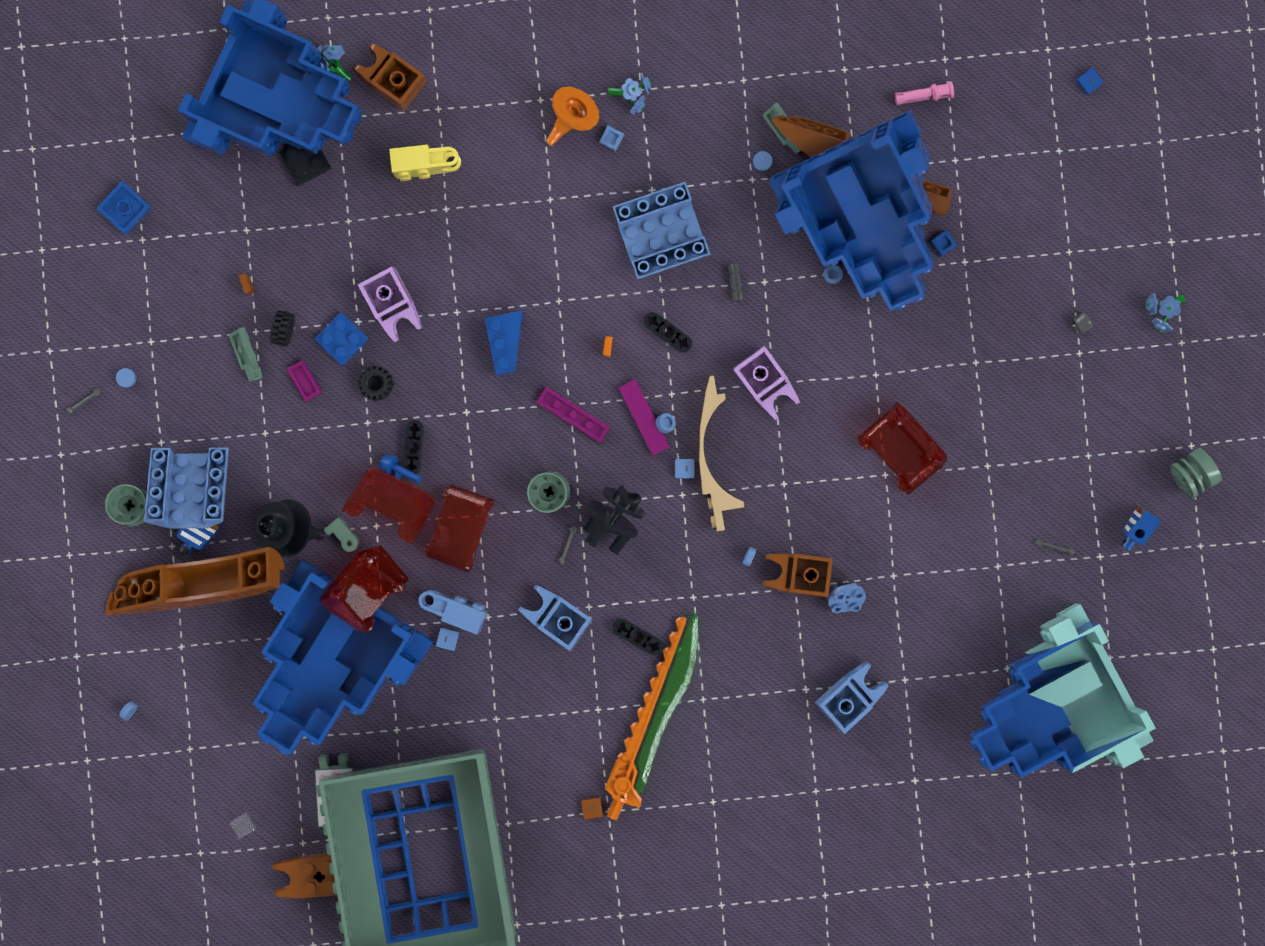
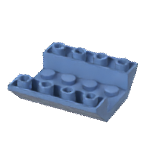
M686 182L613 206L618 227L637 280L710 255L691 203L692 199Z
M151 448L144 522L169 529L210 528L223 522L229 448H209L208 453L174 454L171 448Z

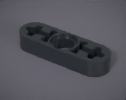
M651 312L645 316V327L681 353H686L691 349V338L659 314ZM649 317H656V322L661 325V322L665 323L659 332L656 331L658 329L656 325H648ZM666 327L673 329L674 334L670 338H666L662 334L663 329ZM677 333L680 334L678 338L681 341L687 340V348L683 347L681 349L678 341H675V344L671 342Z
M412 420L406 426L403 467L407 469V465L411 463V459H407V455L412 457L418 456V460L414 459L413 462L417 466L413 473L418 474L421 469L424 426L421 422ZM414 424H417V427L420 428V431L416 432V437H420V441L415 439L409 440V436L413 437V431L410 430V427H413ZM413 442L419 446L418 452L414 454L408 451L409 444Z
M620 618L614 622V633L651 655H659L663 651V643L659 638L626 619ZM624 622L625 628L629 630L630 626L634 627L630 632L629 638L625 636L628 633L624 630L621 633L618 632L617 624ZM637 631L642 632L644 635L641 642H635L632 638L633 634ZM647 636L651 637L648 640L649 642H658L659 650L655 649L653 652L650 645L642 646L646 642Z

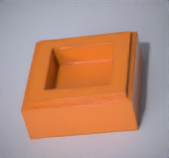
M605 337L604 357H611L613 337Z

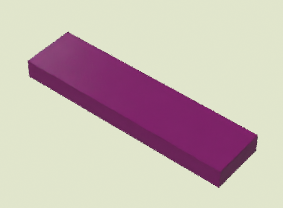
M636 379L618 387L652 456L670 448L663 433L656 427V419Z
M547 386L536 401L537 404L599 443L602 442L611 428Z

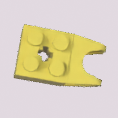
M427 144L389 149L392 173L400 181H409L411 177L427 179L430 178V175L457 171L461 166V158L452 147L430 148ZM449 157H455L453 161L447 162Z

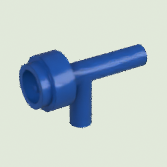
M386 454L382 457L379 463L381 471L389 475L395 471L392 481L393 487H399L402 475L418 484L421 482V476L398 465L399 460L397 457L391 454Z

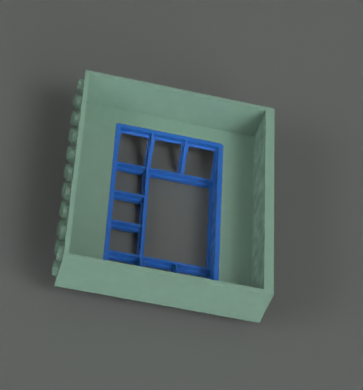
M485 748L324 776L319 781L317 794L318 797L322 798L320 813L321 816H325L323 831L324 835L328 836L329 841L326 844L328 856L331 855L332 863L329 866L331 875L335 877L333 891L335 895H338L336 910L337 914H341L342 921L339 922L340 933H344L345 941L342 942L343 946H516L517 938ZM448 780L453 799L431 803L426 784ZM420 785L424 805L402 808L398 789ZM391 790L396 810L374 813L369 794ZM454 806L468 891L417 899L403 815ZM396 816L398 818L401 840L379 844L375 820ZM402 847L406 870L384 874L380 850ZM407 877L411 901L390 905L388 903L385 881ZM468 897L470 899L472 922L450 926L447 901ZM441 903L444 926L442 928L421 931L419 906ZM412 908L415 932L392 936L390 911Z

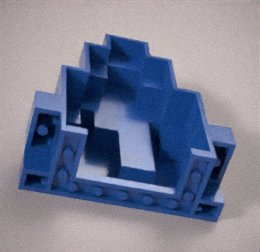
M246 0L242 9L239 10L227 4L219 23L230 35L199 101L186 93L178 108V111L189 119L181 138L206 151L210 150L221 156L228 150L230 146L229 141L254 152H261L269 157H272L273 153L277 152L279 148L278 142L290 144L298 149L303 148L317 154L318 150L322 149L325 140L329 141L331 139L346 146L347 142H350L353 138L355 125L359 124L362 118V110L357 105L343 99L349 92L348 81L317 66L320 61V52L312 42L284 30L287 24V16L278 5L267 0H255L254 2Z
M912 110L772 176L769 181L779 201L775 216L785 235L790 232L795 234L803 227L824 267L827 265L834 266L842 259L861 298H872L880 291L890 311L894 309L900 310L906 304L912 301L914 303L919 302L926 296V287L919 274L924 275L930 272L934 266V260L924 242L925 233L921 227L929 222L933 205L923 187L924 179L922 177V174L929 168L930 155L920 136L921 129Z
M301 561L290 580L282 582L280 588L277 589L270 600V603L273 604L272 608L280 613H286L261 652L265 655L264 658L267 661L278 664L253 702L259 712L269 714L257 735L261 737L260 740L268 745L271 743L275 745L277 751L284 755L293 754L304 736L307 737L306 741L312 745H321L347 707H349L347 710L356 716L358 714L363 715L367 712L379 691L383 689L388 679L398 686L406 684L419 663L426 656L434 640L309 562Z

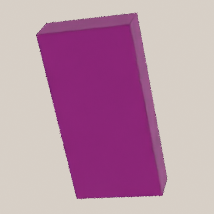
M303 359L286 369L305 402L323 393Z

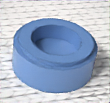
M765 151L758 152L753 158V166L758 171H767L772 165V157Z
M829 265L825 268L823 277L827 283L836 284L842 279L843 271L838 265Z
M123 368L117 372L116 381L120 386L129 388L136 383L137 376L133 370Z
M664 413L656 419V427L662 433H669L676 426L675 419L671 414Z
M753 547L748 548L742 561L744 565L750 566L757 549Z
M132 701L128 702L120 711V718L125 721L129 720L137 710L138 705Z

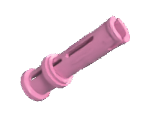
M948 81V84H932L929 88L895 93V103L897 106L930 99L932 101H938V99L946 97L952 99L954 98L953 83Z

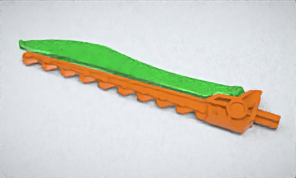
M693 614L681 647L677 645L687 618L679 617L675 620L678 631L672 632L669 635L671 647H666L663 650L665 662H659L656 665L659 676L653 677L650 680L652 692H646L643 695L646 706L640 707L637 710L639 722H634L631 725L633 736L627 737L624 740L626 752H621L618 755V759H616L607 780L605 789L612 795L613 801L606 816L611 819H618L624 803L636 806L637 808L641 807L642 798L639 794L644 792L663 731L680 698L689 686L698 645V617L696 614ZM675 653L678 655L637 762L640 774L634 788L637 776L634 760Z

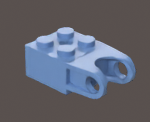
M535 585L534 589L543 598L542 607L538 611H529L520 606L518 610L539 630L571 652L593 620L563 598ZM570 620V627L562 629L563 625H561V622Z
M428 590L419 597L421 608L441 616V621L476 635L481 632L488 614V610H485L486 606L477 602L473 604L467 603L468 599L459 595L454 598L435 590ZM427 595L433 597L434 602L432 605L426 602Z
M864 662L847 673L815 702L833 725L844 734L873 708L874 704L888 688L887 682L884 681L871 688L866 687L864 677L871 667L869 662ZM842 702H845L844 705H845L846 707H845L844 709L841 708V703H842Z

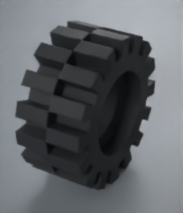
M282 310L276 312L270 334L271 344L284 347L289 345L292 332L294 331L293 327L295 326L294 313Z
M370 366L359 374L360 377L357 380V385L364 397L378 401L385 399L392 392V386L394 385L393 377L386 369L380 366ZM373 376H379L383 381L381 389L377 391L371 390L368 385L370 378Z

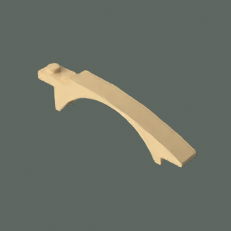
M710 376L700 422L699 468L702 495L710 494L707 501L709 509H713L714 516L710 517L712 528H716V531L725 530L722 511L744 507V502L728 494L716 483L705 461L703 441L706 426L715 409L726 399L725 393L717 394L714 376Z

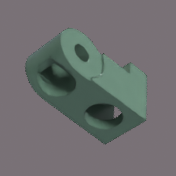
M338 517L324 529L328 535L333 533L336 535L345 551H354L360 545L357 535L341 517Z

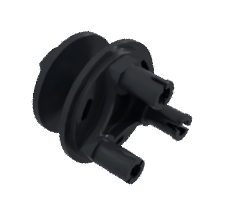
M620 485L617 490L611 487H605L603 490L604 496L616 506L614 509L598 501H590L588 503L589 513L592 516L583 527L589 533L585 541L592 547H596L603 534L607 532L616 534L617 537L609 547V550L616 555L620 553L630 538H635L638 535L635 526L622 515L623 512L638 519H642L645 516L644 510L639 505L642 501L641 496L638 493L626 491L624 485Z
M291 499L266 504L260 509L254 522V535L258 544L262 548L271 547L284 558L296 556L306 547L308 541L313 539L322 541L324 536H321V534L325 535L324 529L312 526L310 514L302 503Z

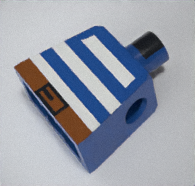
M1138 505L1122 530L1127 537L1121 546L1129 551L1133 549L1136 543L1143 546L1158 527L1161 520Z
M217 524L210 528H179L177 538L184 541L179 551L186 556H190L194 548L200 551L204 550L221 531L223 526Z

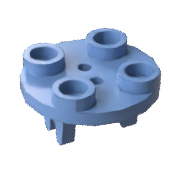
M856 583L840 587L837 584H833L832 592L828 596V605L833 613L857 612L861 610L866 594L864 589L856 585Z

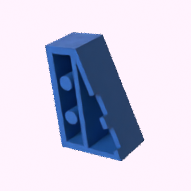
M523 311L484 318L496 375L502 376L516 373Z

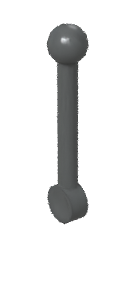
M94 389L91 395L73 407H68L66 413L72 414L75 409L93 397L100 396L101 390Z
M574 526L569 529L570 534L563 554L558 559L559 564H565L566 562L565 557L573 534L577 532Z
M1037 539L1035 541V544L1037 546L1043 545L1062 552H1066L1069 556L1074 555V550L1072 548H1062L1056 545L1043 542L1042 539Z

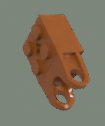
M370 44L368 48L377 58L376 63L368 68L354 64L352 69L376 93L405 112L427 83L425 75L395 53H391L375 44Z
M801 554L765 555L766 560H771L780 565L782 574L776 580L762 581V586L792 594L828 598L832 558ZM810 571H813V575H816V578H813L812 581H809L805 576Z
M327 853L302 855L273 863L272 869L284 871L290 877V884L276 889L274 896L286 898L335 896L333 891L335 877L331 875L329 866L332 863L331 855L328 856ZM321 872V875H325L324 878H320L318 873Z

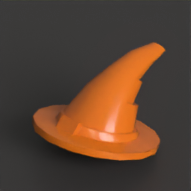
M562 87L554 93L552 107L557 119L546 142L552 146L572 129L585 131L596 126L599 120V109L587 93L574 87Z

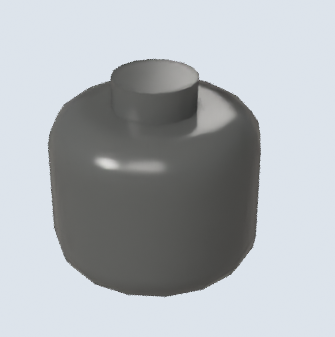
M1082 312L1073 318L1074 324L1072 326L1075 331L1079 330L1080 333H1085L1094 327L1086 312Z

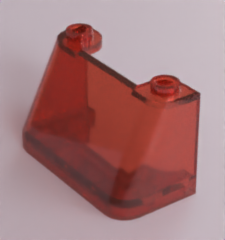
M899 402L894 403L857 437L858 443L863 449H874L898 476L897 487L907 495L940 470L947 461V455L943 449Z
M371 468L359 480L345 502L342 512L355 517L359 516L365 507L400 522L398 527L399 537L413 544L424 531L434 508L435 500L431 494L378 469Z
M451 484L450 487L445 488L443 494L445 501L431 542L427 541L424 552L427 553L426 557L466 572H471L474 563L473 557L476 556V550L487 518L490 515L488 512L493 508L495 499Z
M379 545L362 550L356 554L323 593L319 602L324 608L359 633H368L374 627L375 620L372 618L373 614L389 594L400 593L405 588L409 578L386 550Z

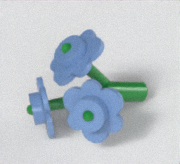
M321 45L317 48L320 52L318 67L330 72H336L347 81L352 78L339 64L338 59L341 58V55L345 54L341 45Z
M641 73L643 83L639 84L637 81L628 78L621 88H608L609 95L623 96L624 99L634 104L630 111L632 114H635L636 111L639 113L645 106V96H641L638 101H635L636 97L641 95L640 88L645 86L647 94H649L648 89L651 88L650 84L652 82L648 77L644 78L643 73Z
M1155 293L1148 297L1146 309L1150 311V315L1157 313V306H1161L1159 313L1165 315L1162 321L1157 318L1151 321L1156 330L1160 332L1173 330L1166 321L1168 318L1181 313L1179 306L1185 301L1183 295H1179L1176 298L1167 296L1165 300L1160 302L1156 299Z

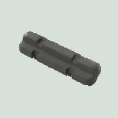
M737 263L729 264L728 270L731 274L729 276L731 291H733L732 300L741 301L743 296L742 292H740L742 288L740 274H738L739 265Z

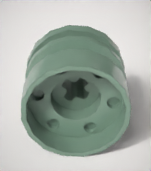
M1197 448L1187 454L1188 462L1181 458L1178 460V463L1174 462L1170 465V471L1175 482L1190 499L1196 498L1198 493H1204V486L1212 488L1222 481L1221 473L1215 462L1202 448Z
M548 471L532 478L527 488V496L533 508L540 512L550 513L566 505L570 498L571 489L569 482L563 475L558 472ZM552 487V491L555 493L547 496L548 492L545 490Z
M123 484L113 488L105 500V510L108 516L119 524L127 526L141 525L144 523L147 492L130 484ZM128 504H135L134 508H128Z

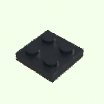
M291 145L280 151L298 187L332 169L322 149L318 150L317 154L306 149H298Z

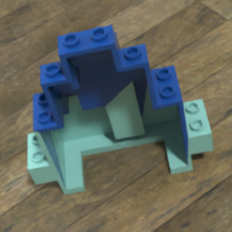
M1076 603L1056 614V618L1040 626L1042 629L1040 634L1045 642L1026 651V656L1008 665L1011 669L1008 671L1015 684L998 692V697L980 706L983 710L980 714L987 725L970 733L971 740L969 743L974 751L977 750L981 757L978 760L984 769L987 768L992 772L1010 762L1008 766L1013 775L1017 774L1022 778L1055 760L1059 767L1074 773L1104 756L1107 757L1110 763L1113 762L1115 765L1125 768L1144 758L1140 748L1154 741L1149 733L1156 729L1147 711L1135 707L1103 647V644L1109 642L1100 624L1089 621L1081 604Z

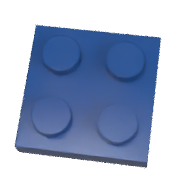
M121 181L96 209L123 234L127 235L152 207L124 181Z
M340 312L314 340L340 365L344 366L369 338Z

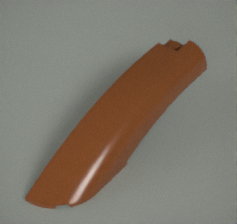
M780 115L774 117L772 122L793 144L810 158L852 138L849 131L804 117L792 116L786 118V116ZM924 180L923 187L933 205L932 212L945 215L951 203L953 189Z
M266 547L226 557L169 565L162 564L136 570L119 579L115 591L111 592L108 597L105 615H123L194 607L269 593L270 590L280 588V571L285 570L281 555L275 549Z

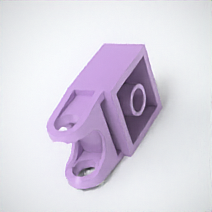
M390 267L358 284L375 318L394 342L399 340L396 324L401 318L410 320L417 330L422 328L413 299L395 267ZM384 288L389 290L388 297L382 295Z
M765 346L733 368L755 400L775 420L779 418L773 406L777 396L787 395L796 404L800 403L788 377ZM759 368L760 370H765V372L763 373L764 376L762 378L760 376H755V373H757L756 369Z

